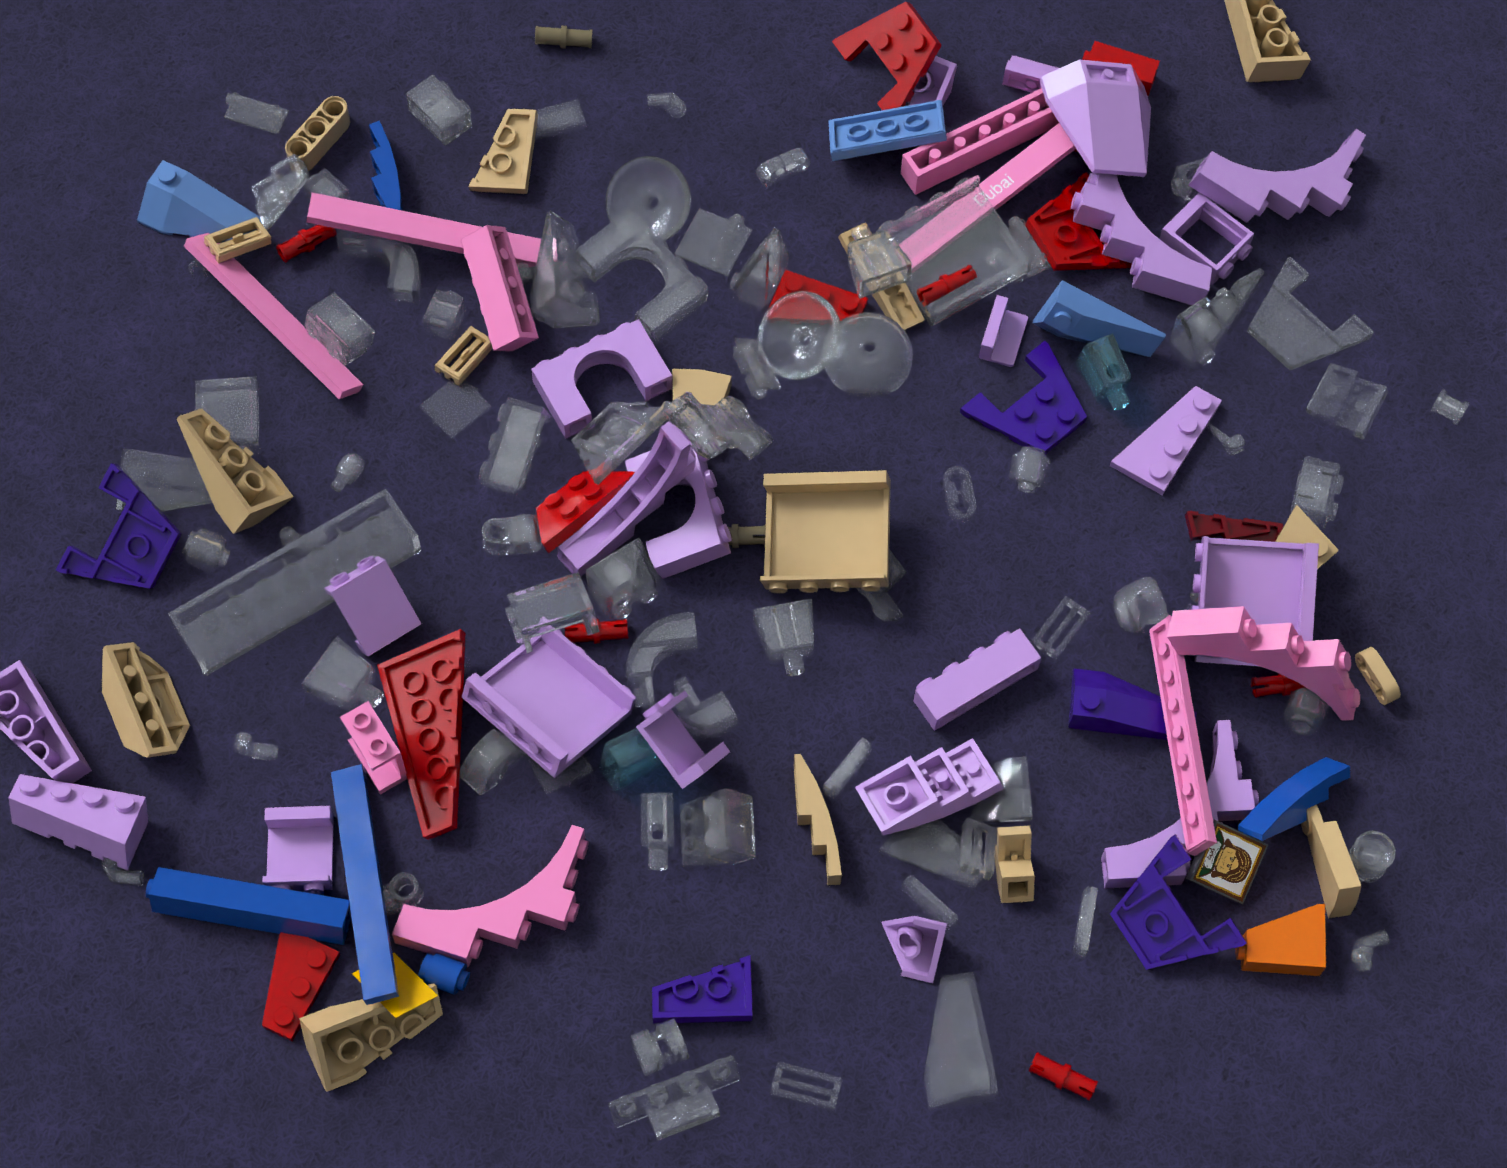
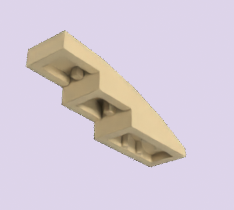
M866 222L840 234L838 238L853 266L897 333L899 334L925 321L899 269L893 268L882 245H877Z
M794 754L797 824L811 826L812 855L825 854L827 885H840L842 873L838 844L829 810L817 781L802 755Z

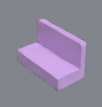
M1012 56L1007 62L1002 85L1034 92L1042 88L1040 84L1042 76L1059 68Z
M997 295L983 337L979 358L1013 367L1028 316L1006 310L1008 298Z

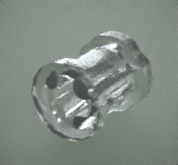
M1443 389L1432 406L1430 413H1438L1452 420L1453 425L1457 427L1470 403L1467 401L1463 403L1447 395V391Z

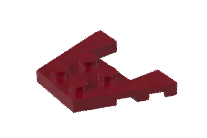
M1187 511L1185 514L1191 541L1200 540L1204 536L1209 538L1222 536L1223 539L1275 542L1284 527L1283 523L1248 518L1240 520L1226 518L1225 515L1213 514V516L1198 514V511Z

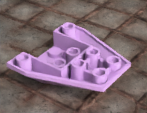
M1079 59L1041 77L1040 84L1047 105L1092 173L1145 177L1147 174L1151 106L1145 87L1131 64Z

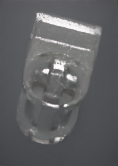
M522 514L515 517L493 518L486 521L482 527V546L488 555L498 557L519 553L530 554L542 548L536 515Z

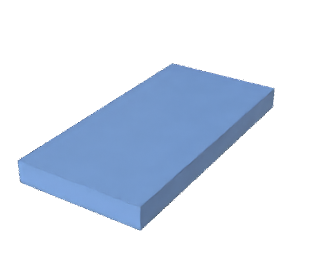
M942 100L828 121L832 161L947 141Z

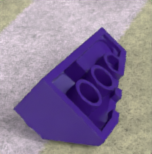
M1073 669L1068 728L1168 740L1160 696L1106 672Z

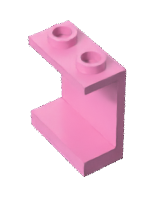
M369 701L340 717L352 737L348 739L349 745L380 794L407 780V773L401 753Z

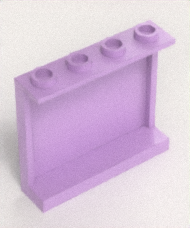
M1202 537V543H1196L1195 562H1200V574H1194L1193 593H1198V606L1192 605L1191 610L1244 606L1251 619L1255 620L1256 625L1292 623L1297 633L1302 636L1303 641H1313L1319 544ZM1192 655L1194 656V662L1257 666L1229 658Z
M545 619L541 621L537 634L481 677L477 673L468 677L462 694V698L554 778L622 723L631 714L636 700V696L632 694L628 687L620 684L603 666L593 661L581 647L573 644L563 635L560 629L552 626Z

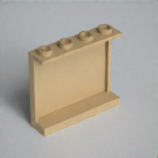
M887 470L764 474L763 486L767 491L764 576H760V581L765 589H769L772 593H785L787 589H799L801 592L813 593L817 592L818 588H830L834 592L849 591V588L861 587L864 591H878L880 587H889L891 480Z

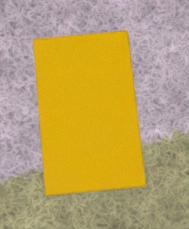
M393 953L399 997L381 1001L380 1003L397 1018L434 999L438 995ZM359 970L352 973L361 983Z

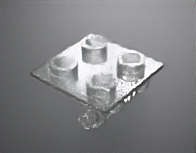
M699 208L678 246L675 256L729 276L752 229L745 226L743 223L744 218L739 214H734L733 217L726 219Z

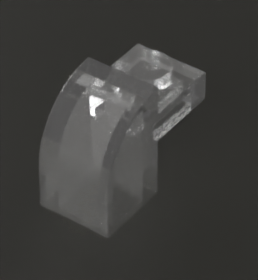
M685 676L674 681V694H672L674 697L684 690L688 694L686 698L675 706L680 712L678 713V719L692 737L710 740L737 728L738 717L723 691L700 702Z
M493 729L467 755L459 771V777L481 796L502 781L511 764L527 754L501 731L497 732Z

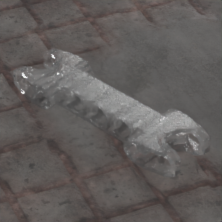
M685 392L665 408L662 413L670 423L677 426L688 437L692 444L690 447L697 455L706 459L717 457L727 448H736L748 460H753L774 441V437L758 425L749 415L748 408L744 403L733 396H727L715 405L700 404L691 392Z

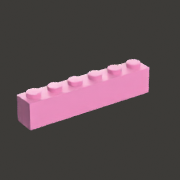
M1042 88L947 133V141L922 145L903 154L900 174L913 193L917 195L1049 131L1058 124V120L1047 105Z

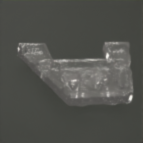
M1291 257L1286 259L1279 275H1277L1247 332L1289 370L1296 369L1369 340L1374 331L1355 314L1335 331H1332L1290 294L1306 281L1309 275Z

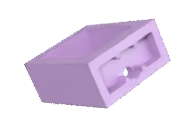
M1198 193L1162 229L1160 240L1189 259L1212 267L1210 284L1213 285L1220 277L1225 279L1234 268L1233 264L1238 259L1243 261L1249 255L1253 248L1250 244L1254 233L1206 196ZM1198 219H1201L1235 245L1217 265L1181 238Z

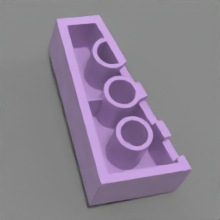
M20 660L1 671L0 729L56 781L74 783L91 772V768L33 672Z
M20 774L8 797L12 824L47 838L51 836L63 840L64 845L73 849L79 846L91 851L93 857L103 861L105 858L117 862L118 867L128 870L148 823L145 796Z

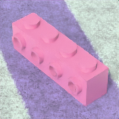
M486 225L462 238L464 256L468 262L472 283L476 289L480 310L484 316L493 350L514 351L538 339L539 337L506 227Z

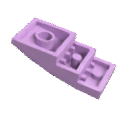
M973 738L947 753L941 747L916 762L909 756L855 787L883 835L915 828L944 818L1004 789Z

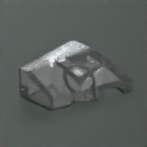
M296 154L271 167L272 175L251 186L258 203L255 207L264 228L267 230L272 228L309 179L305 162Z
M1027 756L1008 758L993 763L992 769L1004 789L976 803L969 819V827L998 826L999 822L1031 821L1033 815Z

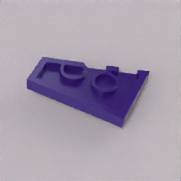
M750 955L740 958L739 962L724 967L722 964L711 968L709 972L694 977L688 975L652 987L653 1024L752 1021Z

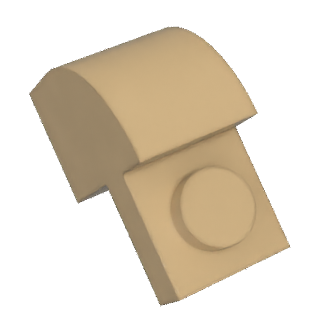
M1030 826L997 828L995 866L1001 903L1034 901L1035 875L1031 863L1032 833Z

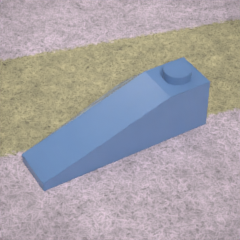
M162 160L147 182L137 218L138 223L166 235H173V233L189 235L190 237L205 233L211 234L258 217L265 229L269 225L268 221L190 172Z
M1063 280L1033 319L1034 325L1058 337L1151 357L1166 336L1165 333Z

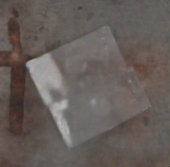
M1330 363L1306 408V412L1322 422L1364 440L1388 394L1387 386L1360 379L1358 371Z

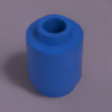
M427 953L421 964L418 976L425 980L427 985L435 984L437 989L455 995L458 990L464 991L470 972L466 971V963L439 953L435 955Z

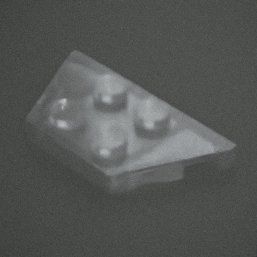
M664 401L662 407H649L647 402H611L571 439L576 452L595 484H600L675 412L673 403Z

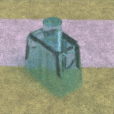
M1113 333L1086 344L1075 365L1095 400L1099 402L1108 398L1114 411L1129 405L1131 402L1125 392V388L1132 378Z
M636 728L605 743L599 770L614 792L618 793L660 766L661 760Z

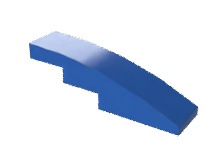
M380 121L369 124L371 139L376 149L370 151L372 165L377 173V176L371 178L373 191L382 207L403 211L400 182L392 149Z
M1325 757L1302 769L1264 798L1238 825V831L1263 841L1307 821V809L1329 799V787L1350 778V766Z

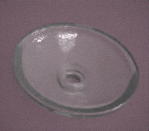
M654 156L638 157L624 164L612 177L606 193V210L612 226L625 239L642 245L659 244L673 237L685 224L691 207V192L684 174L671 162ZM657 198L658 205L655 208H652L651 201L652 199Z
M798 291L781 297L767 310L759 326L757 343L762 361L769 370L785 379L802 380L818 374L831 362L837 352L841 338L840 319L832 304L816 293ZM811 337L810 342L805 345L806 339Z
M857 313L844 318L830 331L824 346V366L832 382L842 391L860 398L882 397L898 389L908 377L913 362L912 344L905 330L893 319L878 313ZM872 345L875 350L868 352L864 349V346Z

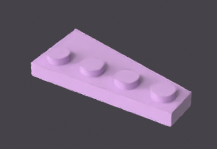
M1195 386L1111 461L1110 467L1163 495L1219 408L1222 400Z

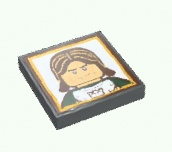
M1213 819L1217 843L1194 857L1185 879L1243 904L1268 844Z

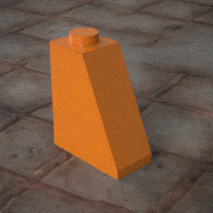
M1316 904L1246 930L1243 936L1247 944L1237 947L1235 951L1236 960H1241L1242 971L1320 976L1326 968L1325 904Z

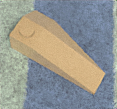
M202 408L180 415L177 418V422L213 505L233 534L256 525L293 498L291 492L274 470L269 466L263 468L251 457L254 453L247 447L241 449L230 439V432Z
M428 984L438 995L437 986L435 984ZM439 995L397 1018L380 1002L366 1005L364 1000L361 999L330 1006L299 1018L307 1051L325 1091L328 1092L361 1078L367 1073L364 1068L379 1056L383 1060L392 1054L389 1048L404 1037L412 1039L442 1016L443 1012Z

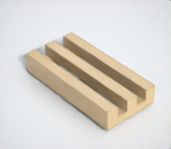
M258 217L204 236V244L210 247L211 254H215L216 261L220 263L271 244V236Z
M470 326L435 364V371L439 374L443 372L445 378L448 380L454 379V383L460 386L492 350L493 347L489 337ZM472 337H476V340L462 352L456 362L451 367H448L447 365L467 345Z

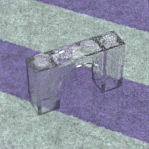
M629 208L576 249L575 263L594 283L619 263L631 259L647 261L661 272L665 281V288L659 295L636 312L634 320L639 319L651 341L655 344L706 304L709 291L705 282L700 277H695L688 270L686 262L680 256H675L668 249L666 241L649 229L646 220L640 214L636 215Z

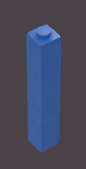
M158 867L154 879H149L146 887V898H149L151 910L155 913L277 934L281 932L299 935L317 941L340 945L345 943L352 919L350 903L347 899Z

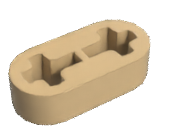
M1369 647L1355 654L1356 665L1379 702L1386 705L1399 699L1401 695L1399 686L1379 653L1373 647Z

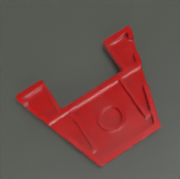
M908 2L888 10L832 41L844 59L849 62L870 44L896 79L897 84L877 103L881 110L903 107L906 102L910 103L915 94L913 90L920 77L924 78L942 46L913 5Z
M1087 172L1083 173L1074 184L1067 186L1054 200L1051 199L1030 216L1025 224L1054 271L1131 268L1132 263L1102 255L1104 245L1093 228L1073 222L1074 209H1071V202L1075 192L1080 193L1085 182H1087L1089 177Z

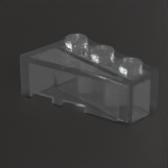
M508 397L506 404L503 403L501 405L497 418L500 421L497 433H492L488 444V450H491L488 462L484 461L479 472V479H482L480 484L483 487L516 498L521 497L533 467L532 459L536 448L540 449L543 439H540L544 423L549 425L552 416L544 407Z

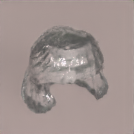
M1152 577L1140 578L1118 590L1114 597L1113 608L1115 618L1120 627L1130 634H1143L1146 626L1156 625L1169 615L1166 611L1167 604L1164 601V596L1158 587L1157 581Z

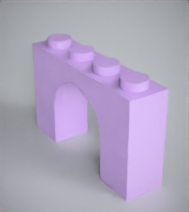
M639 319L631 323H623L616 330L608 334L597 335L582 346L571 347L564 351L562 355L551 360H543L531 369L533 383L565 439L592 427L591 412L576 387L582 373L592 366L613 364L623 368L630 374L645 401L672 389V374Z
M689 435L691 439L690 447L696 455L695 468L692 473L676 485H686L693 488L696 500L694 511L689 520L679 529L646 541L652 569L662 578L670 577L731 553L728 542L732 541L731 534L721 518V515L724 514V508L718 496L716 497L714 487H717L716 478L712 470L708 469L706 462L710 460L709 452L706 445L699 443L692 435ZM650 451L625 460L627 471L636 472Z

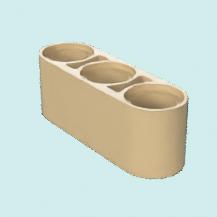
M331 96L325 99L287 141L285 151L289 166L294 172L305 173L310 171L350 126L348 106L343 98Z

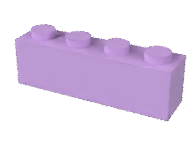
M1020 628L1013 633L1009 631L1004 632L995 639L994 644L986 649L983 646L977 648L968 656L969 659L960 664L954 662L943 670L942 675L935 679L929 677L917 685L913 701L934 731L1038 669L1041 657Z

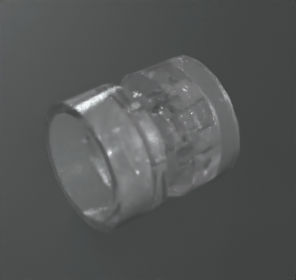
M1379 831L1362 833L1348 850L1361 884H1372L1381 879L1386 870L1392 865L1396 856L1392 840L1386 834Z
M674 1018L656 1025L654 1032L645 1029L630 1035L634 1052L645 1076L663 1070L665 1063L673 1066L689 1059L686 1044ZM664 1039L668 1049L664 1053H661L657 1041Z

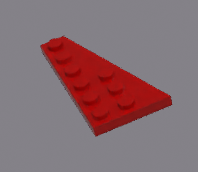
M461 629L377 665L422 835L427 840L457 829L466 632Z

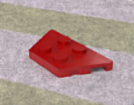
M583 471L579 475L573 476L556 493L547 496L544 502L536 507L541 543L545 550L550 553L583 527L621 490L635 472Z

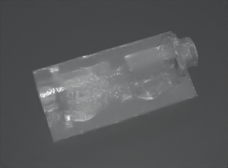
M234 92L233 94L228 93L225 103L230 106L224 118L278 134L289 110L281 108L277 104H267Z
M1018 216L1012 217L1008 221L1010 226L1000 231L999 234L1026 276L1030 278L1052 268L1047 261L1046 253H1042L1026 228L1025 220L1019 219Z
M736 338L733 358L736 360L742 374L750 372L745 381L751 396H755L759 400L767 396L766 391L768 389H780L781 386L759 340Z

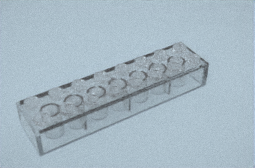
M385 488L169 612L168 616L175 631L204 676H207L333 603L335 600L326 593L324 588L331 584L330 580L334 576L342 572L348 574L358 568L357 563L369 556H374V558L379 556L385 559L391 569L421 551L419 537Z

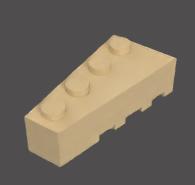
M1224 0L1246 81L1263 82L1300 79L1311 59L1307 52H1302L1298 45L1300 40L1295 31L1291 32L1285 22L1286 15L1283 10L1277 8L1273 0Z

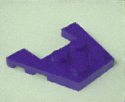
M1043 341L1025 357V361L1044 380L1007 410L1001 413L981 392L960 409V413L969 419L971 417L981 422L982 426L1008 436L1009 440L1042 457L1085 423L1087 419L1086 413L1046 341Z
M111 463L98 488L126 503L98 559L71 545L67 547L56 571L151 589L154 588L182 533L120 466Z
M1176 834L1170 837L1110 913L1146 970L1247 944L1246 939L1231 917L1204 935H1201L1165 881V876L1192 859Z

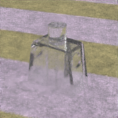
M865 225L859 226L852 231L851 235L854 241L848 244L847 259L859 299L911 280L912 262L888 231L883 230L871 234Z
M806 599L753 609V625L769 663L784 662L788 676L803 674L805 672L803 659L813 657L814 652L812 600Z
M337 636L301 683L305 695L347 712L355 709L360 701L364 703L369 701L372 708H376L384 695L383 691L372 686L376 680L374 668Z
M641 793L642 853H648L649 870H667L668 852H674L673 793ZM661 831L663 832V838L654 839L652 838V833Z

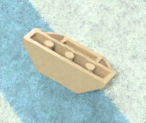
M134 642L104 646L102 694L123 746L146 758L175 754L190 724L168 672L150 656L139 651L140 647Z

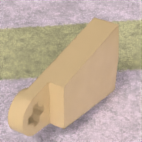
M672 369L673 423L676 427L681 426L688 435H692L699 443H704L709 452L732 386V376L698 369Z
M1316 804L1307 809V821L1301 823L1302 830L1308 837L1328 918L1351 915L1357 904L1362 886L1337 821L1323 822Z

